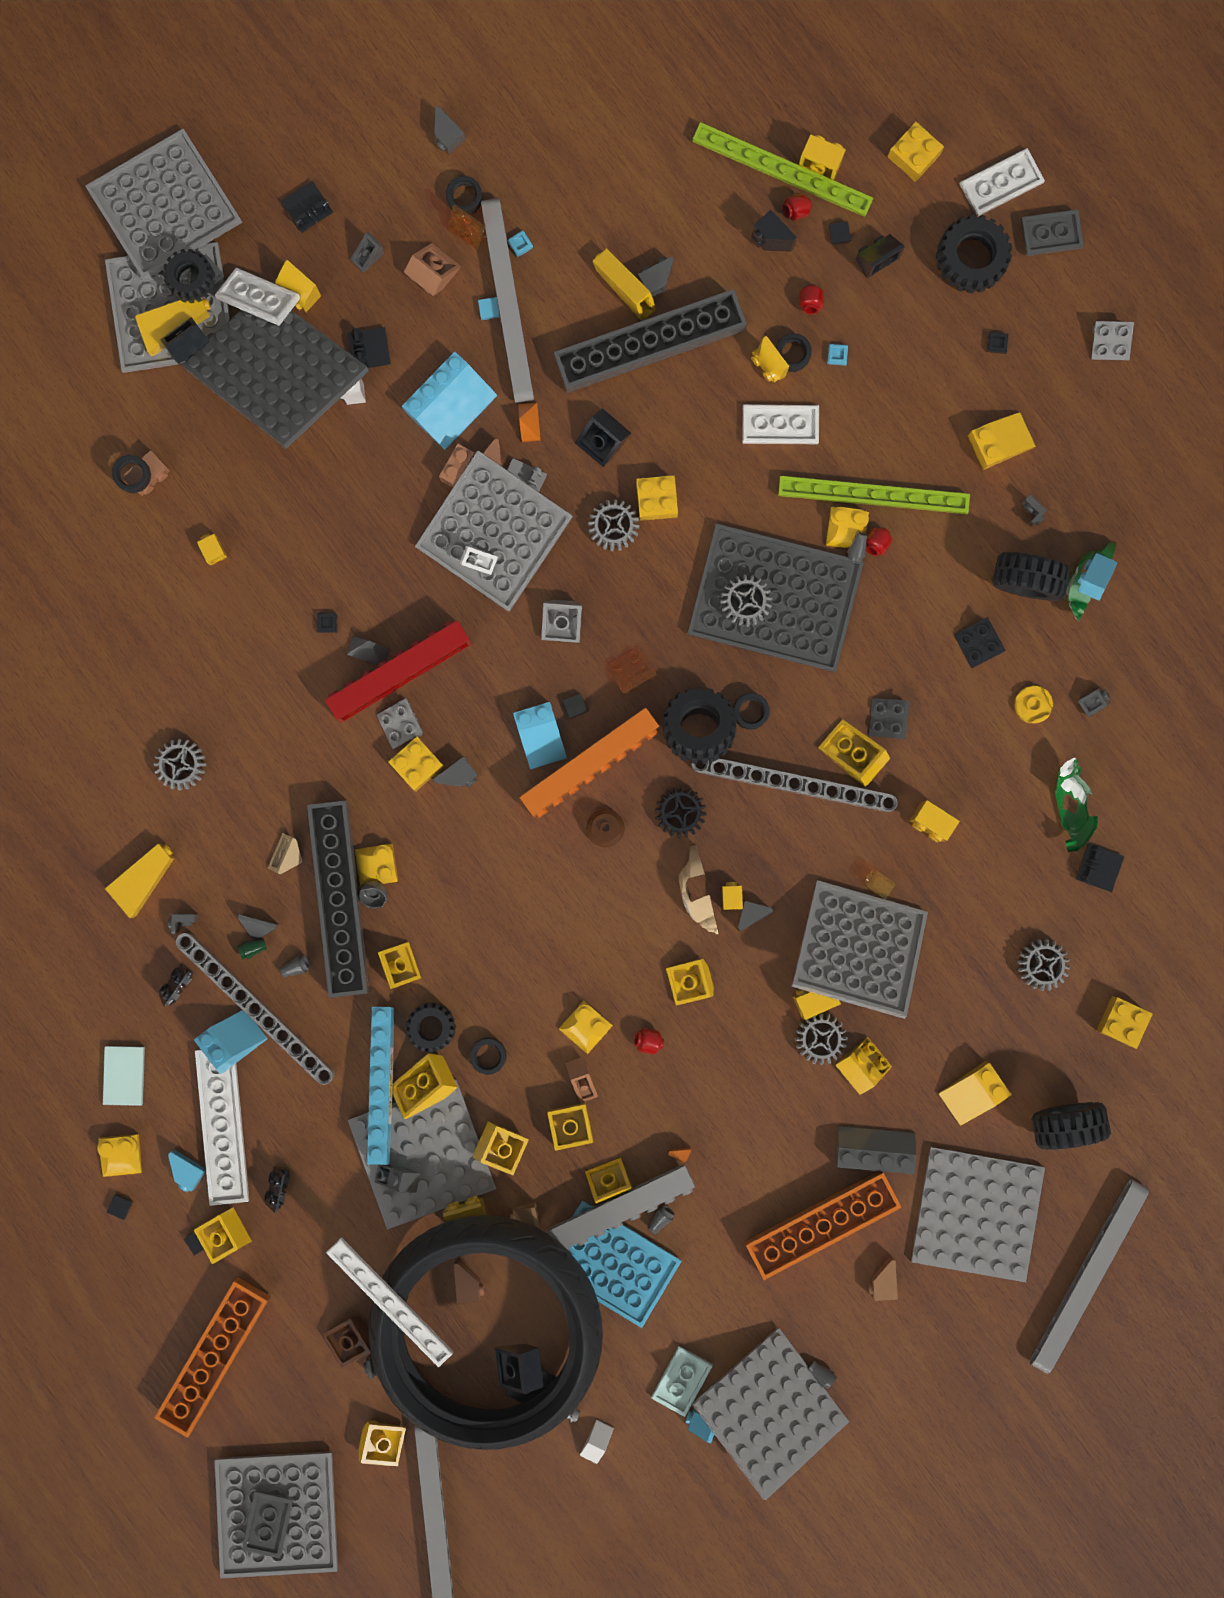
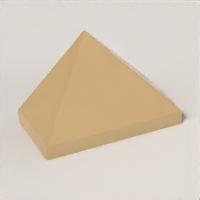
M284 833L281 835L268 866V869L278 874H282L303 862L296 839Z

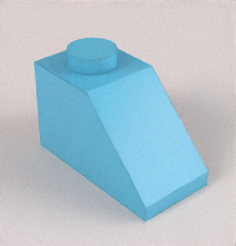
M175 1149L172 1150L168 1157L174 1181L179 1184L178 1187L183 1191L192 1192L205 1174L206 1168Z
M693 1408L692 1412H688L685 1421L688 1431L711 1443L714 1433L697 1410Z

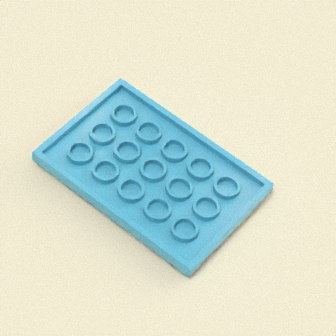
M582 1200L573 1216L594 1206ZM625 1225L616 1229L611 1227L604 1230L605 1234L597 1238L592 1236L587 1239L588 1242L581 1246H577V1244L571 1246L569 1252L580 1263L595 1290L598 1302L641 1328L682 1262L678 1257Z

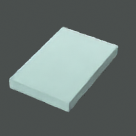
M105 1046L103 1105H143L145 1047Z
M678 1346L651 1398L685 1417L713 1364Z

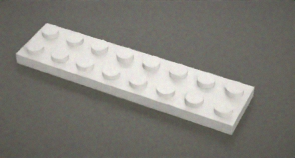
M196 1050L195 1057L209 1206L248 1202L249 1191L237 1065L234 1064L220 1075L202 1050Z

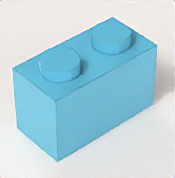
M1096 553L1093 560L1089 559L1085 566L1087 572H1082L1078 583L1081 584L1078 592L1100 601L1118 562Z

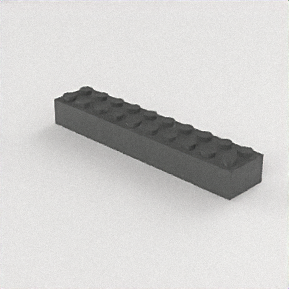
M732 289L554 352V359L567 393L743 332L746 330L747 323L735 290Z
M337 801L307 805L328 996L332 998L369 993L370 988L348 801Z

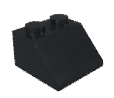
M772 210L754 224L751 236L753 243L764 251L791 252L797 239Z
M891 234L885 237L882 235L874 240L873 245L869 247L865 245L859 249L855 260L866 277L869 278L898 260L905 247Z
M602 408L591 417L575 444L602 467H605L624 445L631 432Z
M529 1344L495 1347L500 1387L522 1394H527L543 1387L539 1347Z

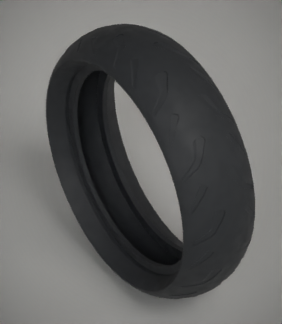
M491 1215L469 1216L441 1223L416 1237L393 1259L384 1272L382 1279L407 1302L410 1291L428 1271L442 1262L461 1255L475 1253L496 1254L517 1260L537 1272L554 1290L564 1308L568 1321L570 1336L569 1354L562 1370L554 1381L532 1399L512 1407L479 1409L457 1403L436 1391L421 1376L409 1355L404 1332L374 1301L372 1302L369 1318V1344L373 1364L384 1391L397 1409L410 1422L425 1433L455 1446L468 1449L497 1450L525 1444L543 1436L557 1427L577 1408L594 1380L599 1366L603 1341L602 1317L595 1290L587 1274L575 1257L559 1241L533 1225L516 1219Z

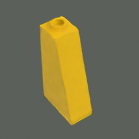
M608 249L596 255L593 260L596 271L640 321H644L656 311L651 292Z
M202 297L201 302L194 300V303H189L188 300L186 303L179 300L135 316L145 347L151 357L166 348L160 339L192 317L198 325L210 317L208 310L211 307L207 298L204 299Z
M157 844L105 888L129 918H134L138 915L175 859L171 855L173 851L166 844Z

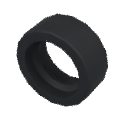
M458 176L448 184L446 197L451 210L456 214L471 215L479 209L483 200L482 190L475 179L468 176ZM467 185L474 189L476 197L472 204L460 206L454 201L453 194L459 186Z
M791 333L779 340L776 349L783 357L782 349L787 343L797 342L803 347L804 357L800 362L793 364L786 361L789 365L788 372H797L807 366L811 358L812 348L810 342L804 336Z
M125 455L115 462L112 468V477L120 489L127 493H138L143 491L150 483L151 471L147 463L140 457ZM136 463L142 468V479L135 485H127L121 479V470L126 464Z
M746 693L740 696L734 704L736 723L747 730L757 729L768 720L770 714L767 700L759 694ZM748 700L757 701L762 707V716L756 722H747L740 715L741 705Z
M491 1037L482 1038L477 1041L470 1052V1062L473 1068L485 1075L500 1071L507 1058L504 1045L499 1040ZM484 1045L496 1047L500 1055L498 1063L493 1067L482 1066L477 1060V1052L480 1047Z

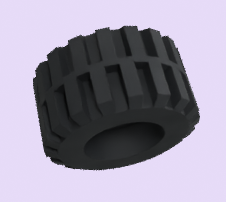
M182 249L179 254L174 252V257H168L167 261L169 263L164 264L163 267L166 270L163 271V277L165 278L164 282L167 288L177 299L180 298L182 302L186 303L187 300L189 303H194V300L201 302L203 296L205 298L209 296L207 294L209 291L212 293V285H215L216 282L213 278L215 277V272L204 255L202 256L198 251L194 252L193 249H188V252ZM189 268L199 270V275L195 282L188 285L180 283V276L183 271Z
M425 1003L417 1007L409 1015L408 1022H406V1034L409 1036L410 1043L412 1042L415 1048L421 1049L420 1051H439L445 1048L455 1035V1018L444 1005ZM427 1016H435L442 1023V1032L434 1039L426 1038L420 1031V1023Z

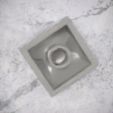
M566 600L544 601L541 640L580 643L582 604Z

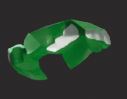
M1110 540L1102 549L1084 553L1068 581L1066 595L1076 620H1080L1087 604L1092 598L1078 592L1081 585L1078 583V580L1081 576L1082 568L1089 559L1094 558L1096 553L1112 559L1117 542Z
M1076 758L1067 761L1059 769L1055 785V796L1062 826L1070 837L1069 840L1065 841L1067 852L1078 851L1086 845L1098 826V816H1089L1087 793L1091 795L1093 793L1079 776L1081 767L1078 766L1079 761ZM1065 794L1071 795L1073 800L1077 799L1078 807L1076 813L1063 809Z

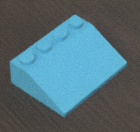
M454 352L402 405V408L410 418L446 450L497 397V394L464 359Z

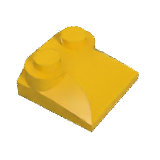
M765 336L759 347L752 352L753 356L751 359L757 367L760 366L762 368L765 379L768 382L772 381L775 383L786 376L789 365L769 338Z
M831 507L825 546L849 549L856 536V532L866 533L869 512L845 507Z
M393 844L355 849L360 887L369 881H377L382 884L398 882Z
M704 959L666 968L676 1006L713 996L714 986L709 967Z
M583 1000L560 1026L559 1030L588 1054L613 1025Z
M139 1134L99 1138L98 1153L100 1154L103 1177L142 1173Z
M375 1420L368 1421L363 1427L358 1449L360 1463L398 1466L406 1427L383 1424Z

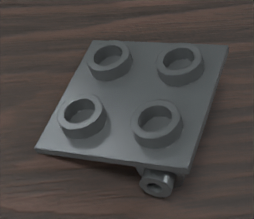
M873 698L869 736L899 740L906 739L910 701Z

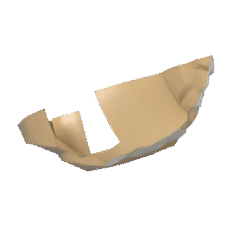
M693 845L690 847L689 861L679 873L683 903L687 913H689L694 921L700 923L701 927L707 929V931L718 934L710 895L693 902L689 899L686 886L687 879L704 874L697 846Z

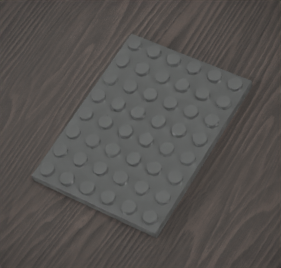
M241 310L209 339V342L202 350H197L182 364L188 373L285 449L369 372L366 365L292 310L280 326Z
M716 524L687 635L835 673L864 561H853L845 556ZM744 574H746L747 580H750L751 575H754V582L760 578V586L763 583L767 584L763 590L770 589L771 591L766 597H772V601L766 602L772 605L771 609L765 608L769 614L767 616L761 614L764 618L763 621L756 618L757 625H754L752 620H750L749 627H746V621H743L742 626H739V619L732 623L731 621L734 616L731 615L729 618H726V614L729 611L723 612L722 608L727 605L720 604L721 600L726 599L721 596V593H728L724 590V586L726 585L731 588L729 581L732 580L736 583V576H739L740 580L743 581ZM741 586L735 590L746 593L751 587ZM756 590L753 598L761 606L762 599ZM751 593L745 599L741 598V600H743V605L741 608H743V606L746 605V603L751 604V601H749ZM731 595V605L737 611L739 602ZM747 608L741 615H753L758 611Z

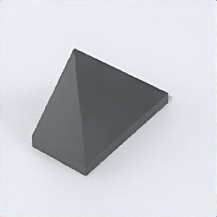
M367 232L350 260L364 273L385 253L382 245Z
M353 637L347 655L378 665L386 660L389 649L369 640Z
M745 901L738 930L742 931L773 912L772 908Z
M239 914L238 919L253 940H258L279 926V924L244 914Z

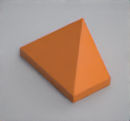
M537 403L518 404L522 442L541 441Z

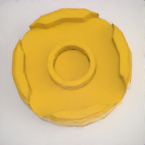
M1035 685L1025 687L1015 697V712L1026 723H1040L1051 714L1053 709L1052 696L1042 687Z

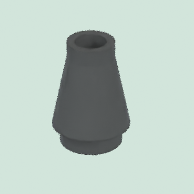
M856 532V536L847 551L849 559L861 562L865 558L868 536L866 533Z
M298 955L286 965L280 967V972L284 978L307 973V970L310 969L309 960L305 955Z
M666 1205L658 1207L653 1219L647 1226L652 1233L657 1234L662 1228L673 1221L674 1212Z
M816 1361L808 1368L822 1388L829 1389L837 1378L834 1375L835 1372L818 1364Z

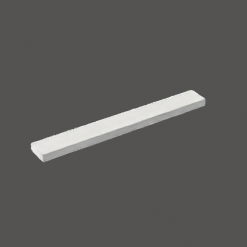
M342 1237L327 1250L326 1253L438 1367L453 1354L454 1351Z

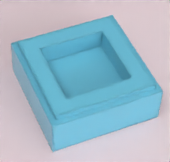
M523 230L507 240L517 258L533 248L532 243Z
M497 297L478 300L481 320L500 318Z
M829 344L827 364L846 366L848 345Z

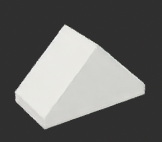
M466 546L459 564L491 575L498 557L476 547Z
M596 1419L580 1456L597 1464L607 1449L614 1427Z

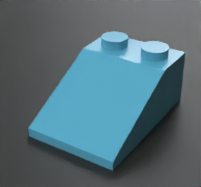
M550 702L513 713L530 769L567 759Z
M242 1010L210 1027L195 1038L194 1041L221 1075L268 1038L255 1021Z

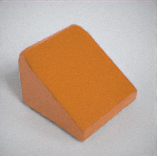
M691 1147L669 1149L668 1155L685 1163L692 1149Z

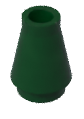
M264 938L241 942L242 944L237 945L242 960L246 958L248 960L267 950Z

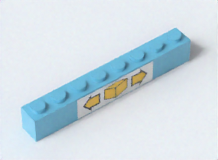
M372 1007L367 1164H390L395 1010L392 1007Z

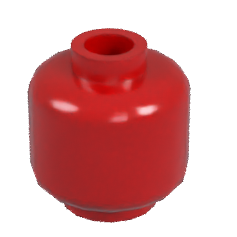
M803 193L787 197L782 205L785 217L792 221L807 217L812 208L811 200Z
M809 284L802 288L799 294L800 308L806 314L818 313L824 306V291L815 284Z
M883 527L871 529L867 536L866 551L872 556L885 554L892 544L890 532Z
M642 1028L640 1032L637 1031L634 1038V1046L641 1053L654 1055L664 1045L661 1033L654 1029Z

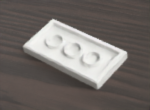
M1028 148L961 181L960 186L975 215L978 217L1043 184L1045 180Z
M235 268L215 294L216 299L280 326L300 299L298 293L239 268Z
M743 405L742 444L819 443V405Z

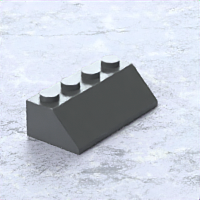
M838 1126L835 1165L840 1168L915 1174V1133Z

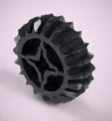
M681 786L680 792H677V788L673 787V794L666 790L668 797L666 798L664 795H661L660 798L664 802L657 801L656 803L661 806V809L657 808L655 812H660L661 815L656 816L655 819H662L663 821L658 826L661 827L665 824L666 827L663 832L665 833L670 829L669 836L671 837L674 835V832H677V838H680L681 832H684V836L687 838V831L689 830L694 835V827L698 830L701 829L697 823L705 822V820L700 819V816H706V812H701V809L706 808V805H699L703 798L696 800L697 792L693 796L690 795L691 788L687 790V793H684V786ZM680 796L690 799L695 806L685 807L680 800ZM674 798L675 809L665 813L666 804ZM679 806L682 810H690L683 814V822L680 815H671L675 813V810L678 811L676 808ZM696 812L694 822L687 827V814ZM677 818L681 828L670 825L666 819Z

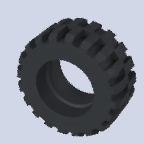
M975 214L969 215L967 219L961 217L956 223L953 222L944 232L937 247L936 259L938 262L936 265L938 270H942L941 277L943 280L946 278L949 280L948 285L951 287L956 285L958 287L957 290L961 292L963 289H967V293H974L975 290L979 293L985 291L986 288L990 289L1002 278L1012 258L1010 253L1012 244L1008 243L1010 239L1008 233H1003L1004 227L1001 224L999 226L994 224L996 220L992 218L990 221L986 220L984 215H980L979 218H975ZM969 239L980 241L990 252V263L981 269L967 267L960 261L957 255L959 243Z
M1002 552L997 558L992 583L997 589L1010 594L1032 599L1059 601L1065 597L1071 571L1068 565L1050 558L1027 553Z
M696 687V690L689 688L685 689L684 694L682 692L676 694L675 700L671 699L668 702V707L664 710L663 737L666 739L667 747L669 749L672 748V753L675 756L680 755L681 760L686 762L689 759L693 764H697V761H702V764H706L710 759L716 761L719 759V755L724 756L728 748H731L736 734L734 707H730L731 702L727 698L723 699V694L720 692L713 693V689L707 688V690H702V687ZM704 714L711 717L718 727L709 736L694 737L682 729L681 723L691 715Z
M1099 1102L1051 1107L1035 1112L1031 1118L1036 1145L1041 1149L1058 1150L1087 1146L1105 1141L1111 1134L1107 1109L1103 1103Z

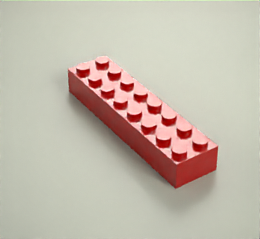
M458 620L447 622L443 625L444 629L439 632L437 630L432 631L424 641L418 640L414 642L406 652L404 650L397 652L394 655V659L389 662L385 660L379 663L376 670L364 672L360 675L361 679L356 682L354 680L349 681L341 691L335 690L328 694V699L325 702L336 720L343 723L472 645Z

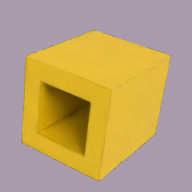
M206 534L197 542L206 562L210 566L227 558L215 534Z
M727 882L726 886L722 887V910L743 909L742 886H737V882Z

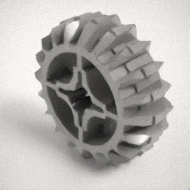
M614 499V505H610V501L606 500V507L600 503L599 507L601 510L593 509L597 515L590 514V518L594 521H589L588 526L594 528L589 529V533H595L591 537L592 540L599 538L596 543L597 546H600L602 542L604 543V550L607 549L608 545H611V551H614V546H617L618 550L621 551V544L627 548L629 546L627 540L631 543L634 542L631 535L638 536V533L634 530L639 529L640 525L634 523L638 522L639 518H632L636 511L629 512L631 505H627L624 508V501H621L619 506L617 505V499ZM610 511L621 512L615 517L605 515V513ZM625 516L630 524L628 532L621 526ZM600 518L607 525L603 534L598 529ZM617 521H618V523H617V527H618V528H617V529H615V528H614V529H610V523H609V522H613V523H614V522H617ZM612 534L623 536L617 540L607 539Z
M744 574L743 581L740 580L739 576H736V583L732 580L729 581L731 588L726 585L724 586V590L728 593H721V596L726 599L721 600L720 604L727 605L722 608L723 612L729 611L726 614V618H729L731 615L734 616L731 621L732 623L739 619V626H742L743 621H746V627H749L750 620H752L754 625H757L756 618L763 621L764 618L761 614L766 616L769 614L765 608L771 609L772 605L766 602L772 601V597H766L771 591L770 589L763 590L767 584L763 583L760 586V578L754 582V575H751L750 580H747V576ZM741 586L751 587L746 593L735 590ZM756 590L762 599L761 606L753 598ZM751 593L749 597V601H751V604L746 603V605H744L743 608H741L743 605V600H741V598L745 599ZM731 595L739 602L737 611L731 605ZM747 608L758 611L753 615H741Z
M178 739L177 744L175 740H170L171 746L167 743L163 744L166 749L165 751L161 748L158 749L162 755H155L159 763L155 762L154 766L159 767V769L154 772L155 774L161 773L158 780L162 781L165 779L164 786L170 784V789L174 790L177 785V789L181 791L184 785L185 789L188 790L190 789L189 783L193 786L197 785L194 780L195 778L199 781L202 780L198 774H205V771L201 770V766L205 767L207 764L201 762V760H204L206 757L204 755L198 756L202 749H196V743L190 745V740H186L184 744L182 739ZM182 749L176 758H168L173 751ZM188 751L194 758V766L190 765L187 761ZM180 760H181V763H183L184 765L188 766V768H186V767L181 768V767H180V769H179V766H177L176 764L172 763V761H174V762H180ZM166 763L172 766V778L167 773ZM184 771H192L191 775L187 778L178 780Z
M1040 939L1036 940V945L1030 942L1031 949L1024 947L1023 949L1027 953H1020L1019 956L1024 959L1017 962L1018 964H1023V967L1018 968V971L1025 972L1020 976L1021 979L1028 977L1025 984L1029 985L1032 983L1033 989H1036L1039 985L1040 991H1043L1045 986L1050 991L1052 989L1051 984L1058 988L1057 981L1060 983L1065 982L1061 978L1062 975L1066 977L1069 975L1064 972L1065 969H1070V966L1065 965V962H1069L1070 959L1063 958L1067 951L1060 952L1062 945H1058L1055 948L1056 941H1052L1049 944L1048 939H1044L1043 944ZM1048 949L1055 955L1045 958L1039 950ZM1034 954L1035 965L1030 969V959ZM1042 960L1044 962H1047V964L1045 965L1046 970L1045 968L1040 969V966L1042 965ZM1058 960V969L1055 975H1053L1052 967ZM1043 972L1048 977V980L1040 981L1033 974Z
M820 1013L817 1019L816 1016L811 1017V1021L806 1019V1025L801 1022L799 1023L803 1030H796V1033L801 1034V1037H795V1041H801L800 1044L796 1045L797 1049L803 1047L800 1055L807 1053L805 1057L807 1061L813 1057V1064H816L817 1059H819L820 1065H823L824 1059H826L828 1064L831 1063V1056L837 1060L836 1052L841 1055L843 1054L839 1048L840 1046L846 1048V1044L841 1043V1040H847V1037L841 1036V1034L846 1032V1029L839 1030L843 1025L842 1022H838L835 1025L837 1021L835 1016L830 1021V1014L827 1013L824 1019L823 1014ZM827 1023L832 1027L825 1031H819L815 1024ZM811 1029L813 1039L809 1042L810 1044L806 1045V1034ZM816 1032L822 1036H826V1038H824L825 1044L821 1043L820 1041H816V1039H818V1035L816 1034ZM835 1032L836 1043L834 1047L831 1048L829 1044V1038ZM823 1046L827 1053L815 1054L810 1050Z

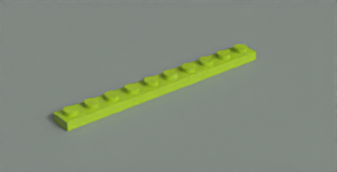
M701 122L693 137L692 142L863 217H866L873 201V197Z
M780 476L778 496L960 514H968L970 494L787 476Z

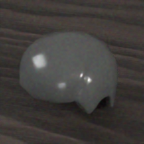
M369 881L359 891L360 900L366 907L373 909L382 908L388 902L387 888L380 882Z

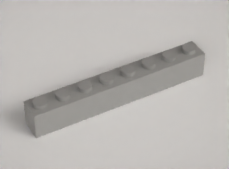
M684 1163L631 1190L546 1229L545 1232L559 1241L569 1251L571 1246L575 1244L581 1246L588 1242L587 1239L592 1236L595 1238L605 1234L604 1230L611 1227L616 1229L622 1226V1222L625 1220L633 1221L639 1218L640 1213L646 1210L648 1213L658 1208L657 1205L663 1202L669 1204L676 1200L675 1197L680 1194L682 1196L693 1192L692 1188H695V1183Z

